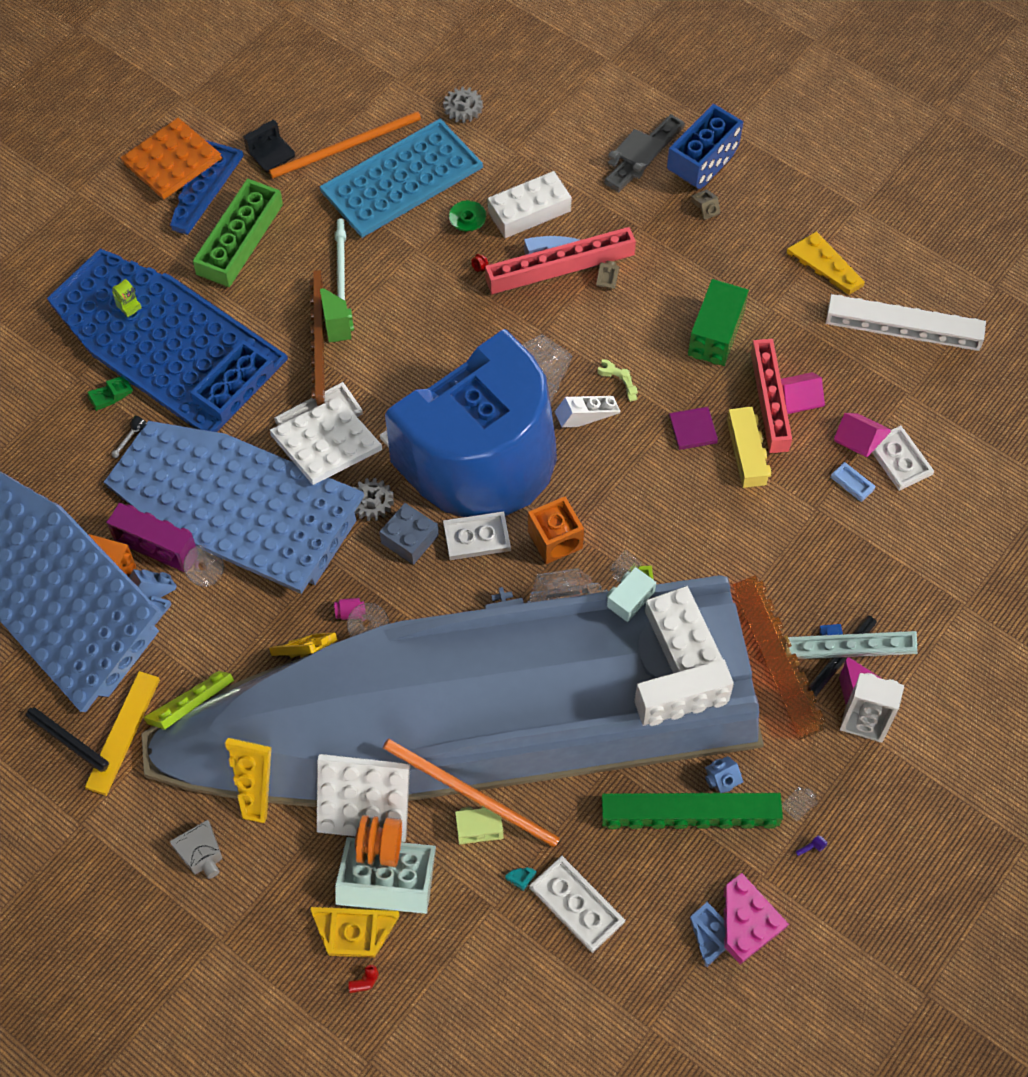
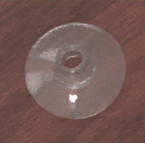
M206 545L192 548L184 559V571L187 578L195 585L202 587L211 586L218 582L224 570L223 559L209 553L204 548ZM199 563L203 565V570L199 569Z
M364 603L354 608L350 613L347 621L348 632L353 637L389 624V619L385 610L373 603ZM368 619L370 623L367 627H364L363 622Z

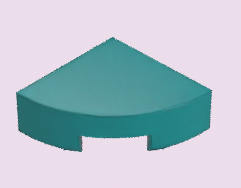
M529 867L511 870L505 876V879L524 891L537 871Z

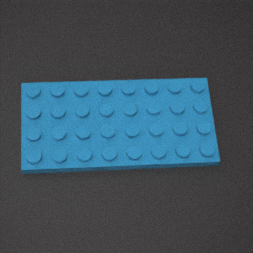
M440 118L321 185L320 191L360 237L363 238L483 168V163Z

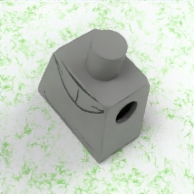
M208 820L170 841L175 852L194 874L204 871L208 879L219 874L220 871L215 863L222 860V855Z

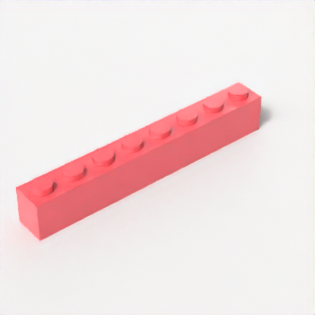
M630 227L487 265L485 266V279L492 295L600 265V263H605V261H615L634 256L636 240Z

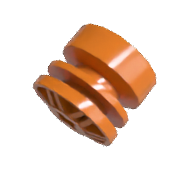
M363 815L355 838L356 862L363 864L366 854H368V864L372 865L376 855H379L381 866L396 867L401 848L402 819L386 818L383 827H379L378 816L373 817L370 826V817Z

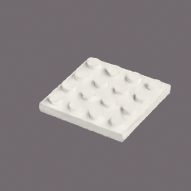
M339 396L270 430L273 439L312 485L382 450V444Z
M319 754L317 832L356 837L357 828L363 815L370 817V826L373 817L378 816L379 827H383L386 818L402 819L401 842H405L407 837L410 764Z

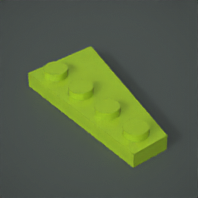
M215 672L206 681L196 685L143 718L147 725L166 729L232 683L234 679L230 673Z

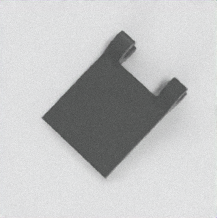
M634 129L615 151H611L608 154V158H610L608 165L615 167L619 159L622 158L634 164L633 170L635 172L632 176L640 179L646 167L660 153L666 143Z

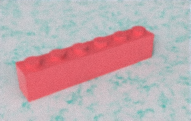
M773 339L753 340L751 358L769 453L789 452L792 435Z

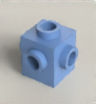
M728 756L723 759H717L711 765L705 767L708 775L705 778L709 787L714 788L719 793L729 792L733 787L743 783L738 764Z

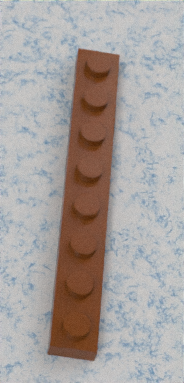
M313 271V279H310V288L314 290V294H310L311 306L314 305V309H310L311 321H314V324H311V336H314V340H311V351H314V355H311V365L315 367V371H311L312 383H315V387L311 388L312 399H316L318 407L325 403L324 317L320 289L323 288L321 271Z

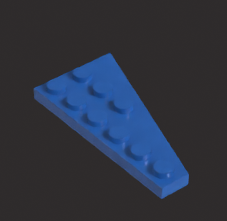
M205 140L220 152L222 159L182 186V193L178 197V207L175 208L170 224L173 231L186 235L190 233L243 158L242 150Z

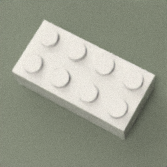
M554 171L488 198V213L504 238L571 211V196Z
M688 586L646 601L645 613L673 674L723 660Z
M723 659L638 683L634 702L643 726L648 724L655 726L669 718L675 720L690 712L700 713L711 706H724L729 702L734 683Z
M860 673L845 707L840 730L883 742L899 710L904 685L899 684L895 680L877 678L871 673Z

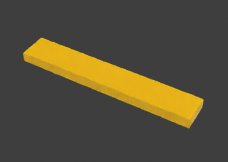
M141 671L138 672L100 753V756L109 762V766L105 772H99L93 768L85 785L87 790L107 796L159 684V677Z

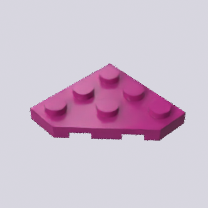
M743 873L725 886L724 926H726V937L724 938V947L741 965L785 930L789 924Z

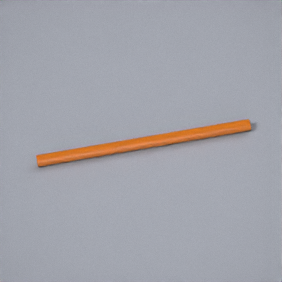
M417 111L269 170V174L274 179L420 121L421 116Z
M389 738L385 741L383 749L552 847L557 845L559 841L558 836Z

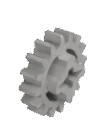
M461 87V90L458 91L455 88L454 93L449 91L448 96H445V114H449L450 119L455 117L456 122L459 119H462L463 123H465L466 119L471 122L472 117L478 118V113H482L483 100H481V95H477L476 90L471 92V88L464 90V87Z
M367 478L364 484L360 481L358 482V488L353 487L364 493L362 501L354 512L355 514L359 513L360 519L367 516V521H370L371 517H374L377 521L379 515L383 518L386 517L385 511L391 512V506L394 505L393 491H390L389 485H384L383 480L377 483L376 478L372 482H369Z

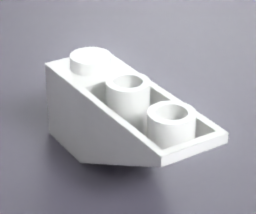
M613 396L565 397L555 410L561 427H579L621 412Z

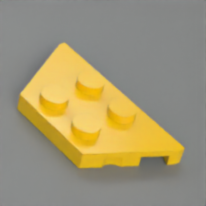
M335 632L316 633L289 641L286 645L273 646L269 649L271 656L289 655L290 658L304 657L336 642L337 637Z
M311 907L313 918L329 956L375 958L400 915L399 911Z

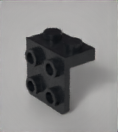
M274 119L243 136L247 153L265 172H269V170L295 157V151L280 136L278 123Z

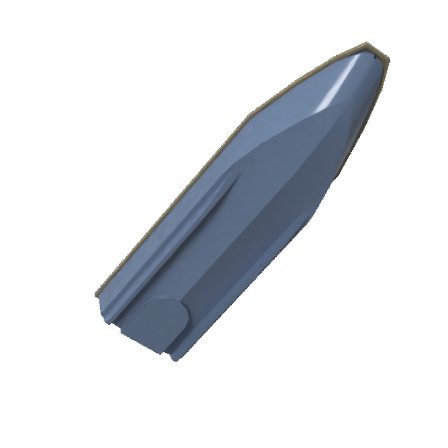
M722 575L656 584L655 592L649 599L688 586L733 680L734 685L729 702L721 707H708L700 713L690 712L684 714L679 719L672 720L669 718L655 726H650V724L643 726L634 702L637 684L673 674L672 669L645 613L646 602L627 622L607 607L608 591L386 624L329 645L313 654L241 680L220 690L168 728L161 729L153 726L142 733L144 775L146 778L192 792L238 799L239 791L234 783L233 767H230L229 763L230 754L225 746L227 738L271 747L268 803L317 807L319 754L409 764L383 749V745L388 738L478 791L763 748L764 743L759 726V703L754 691L752 670L736 604L733 603L729 578ZM410 764L408 801L459 794L456 790Z

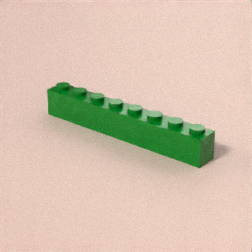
M602 793L601 799L602 826H607L609 829H618L620 826H629L631 829H641L643 826H652L654 829H663L665 826H674L676 829H685L688 826H697L699 829H707L710 826H719L722 829H729L732 826H741L744 829L764 826V828L772 829L780 826L783 819L781 793Z

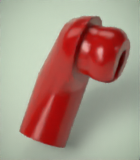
M366 966L365 973L360 980L348 981L349 992L355 993L370 990L379 976L376 966Z

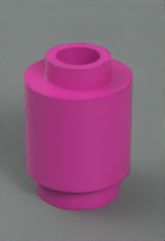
M360 598L339 599V602H334L336 619H361V614H365L364 601L360 602Z

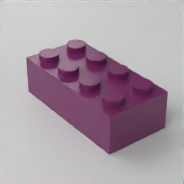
M119 503L106 522L114 541L127 544L130 549L186 573L198 555L192 533L189 530L177 528L167 520L161 521L156 519L151 513L140 512L132 505L128 504L126 506Z

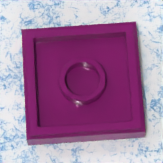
M708 407L669 414L678 450L717 444L718 438Z

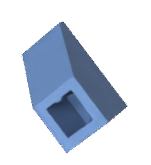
M133 569L129 576L134 584L150 600L152 596L161 598L174 591L177 587L171 576L165 572L156 573L148 570Z

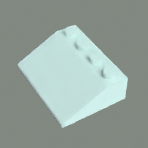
M347 837L336 881V905L427 914L436 846L401 842L397 866L388 867L380 865L379 855H376L372 865L368 864V854H366L363 864L357 863L355 838Z

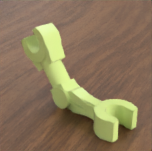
M602 359L601 366L606 368L598 367V374L600 376L611 377L615 375L620 377L627 388L629 401L637 400L636 394H638L636 386L632 384L629 370L615 368L613 363Z

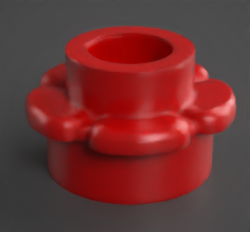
M476 254L471 259L473 269L476 272L484 271L485 266L488 265L487 258Z

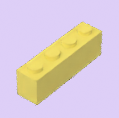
M753 407L729 409L727 423L742 487L767 485L768 477H771L770 465H766L765 461L767 459L766 448H762L761 444L763 436L757 427L759 424L758 415L754 414Z

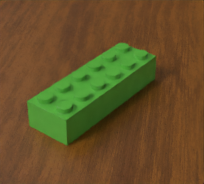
M247 178L194 258L193 264L196 275L230 288L283 205L281 191Z

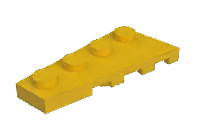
M227 738L225 746L226 750H229L230 767H233V779L239 791L237 796L243 819L265 823L268 810L271 747Z

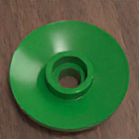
M465 200L456 203L451 208L449 220L458 230L474 231L485 223L486 211L478 202Z

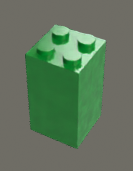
M711 279L691 332L688 356L702 359L715 365L725 366L745 313L749 289Z

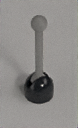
M137 415L132 418L130 422L132 430L118 448L111 452L113 458L119 457V452L134 432L139 433L145 428L147 422Z

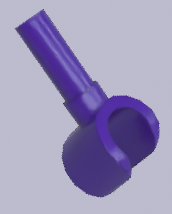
M816 836L811 843L795 852L799 856L814 847L821 852L827 846V841L822 836Z

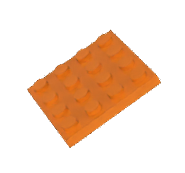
M178 117L120 158L122 163L162 199H166L222 159L220 152Z

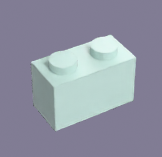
M635 567L631 572L624 574L617 588L613 587L607 594V607L628 622L654 594L656 581Z

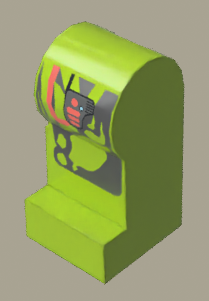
M127 279L112 287L116 306L127 317L142 308L136 299L133 286Z

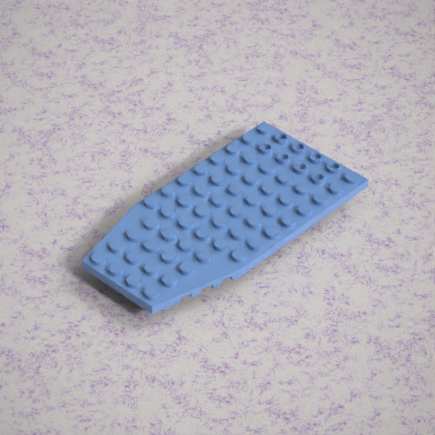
M153 421L147 422L145 428L140 431L104 481L107 488L122 500L134 506L138 511L151 513L156 519L161 521L167 520L177 528L189 530L192 533L197 548L302 594L308 583L316 585L357 521L354 512L364 497L362 491L329 477L312 485L295 463L227 434Z
M0 471V622L79 711L87 712L98 696L109 697L151 643L159 632L153 624L162 612L60 505L48 500V498L34 492L29 487L20 484Z

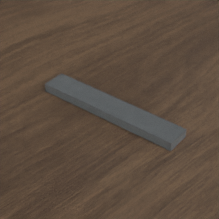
M670 114L649 136L666 143V146L685 127V122ZM624 160L604 179V184L619 193L634 178L632 176L635 172L633 170L634 164Z

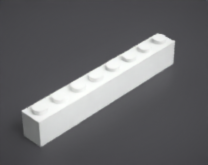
M831 294L825 324L980 351L984 341L986 321Z

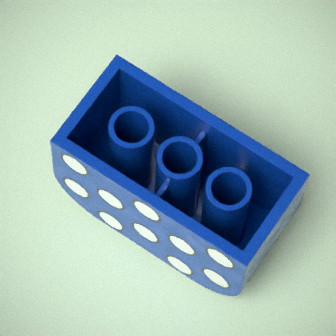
M713 103L669 148L667 169L696 188H703L732 158L737 150L741 139L743 121Z

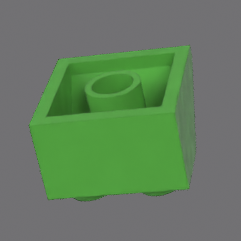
M324 288L320 289L329 343L352 339L351 331H354L351 308L347 309L345 300Z

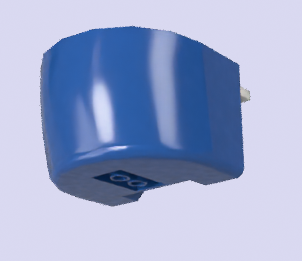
M507 329L501 330L478 346L467 362L428 389L413 391L390 407L385 413L387 430L380 434V439L389 447L391 463L420 495L445 513L461 517L503 511L505 516L530 505L548 486L557 461L556 439L546 376L534 356Z

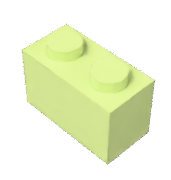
M466 807L455 812L459 844L503 839L502 818L487 808L473 809Z

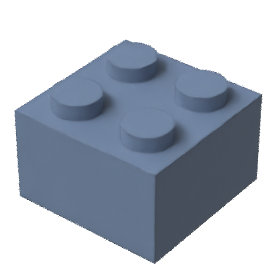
M407 503L402 505L380 531L381 544L413 565L439 536L438 524Z

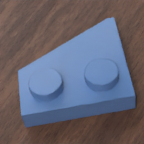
M706 902L690 917V921L704 964L708 967L726 950L724 947L726 926H724V919Z

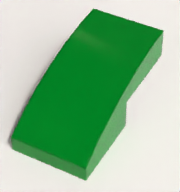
M121 376L106 381V386L88 391L87 397L95 411L122 400L131 394L133 389L129 382Z

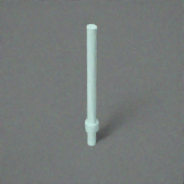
M337 219V231H335V241H337V296L345 300L344 242L346 241V232L344 231V220Z

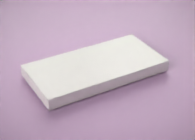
M343 382L325 391V403L339 396L357 417L363 414L362 408ZM311 398L274 417L276 424L279 426L317 407L316 399Z
M563 856L529 885V888L591 953L599 948L625 923V919Z

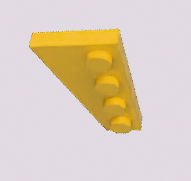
M817 231L787 248L786 253L791 257L794 255L800 259V263L805 266L809 265L815 269V273L830 279V283L848 295L864 286L865 281Z

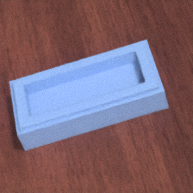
M846 462L841 464L830 477L860 502L868 497L876 487Z

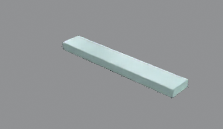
M916 631L786 637V655L788 660L918 654Z

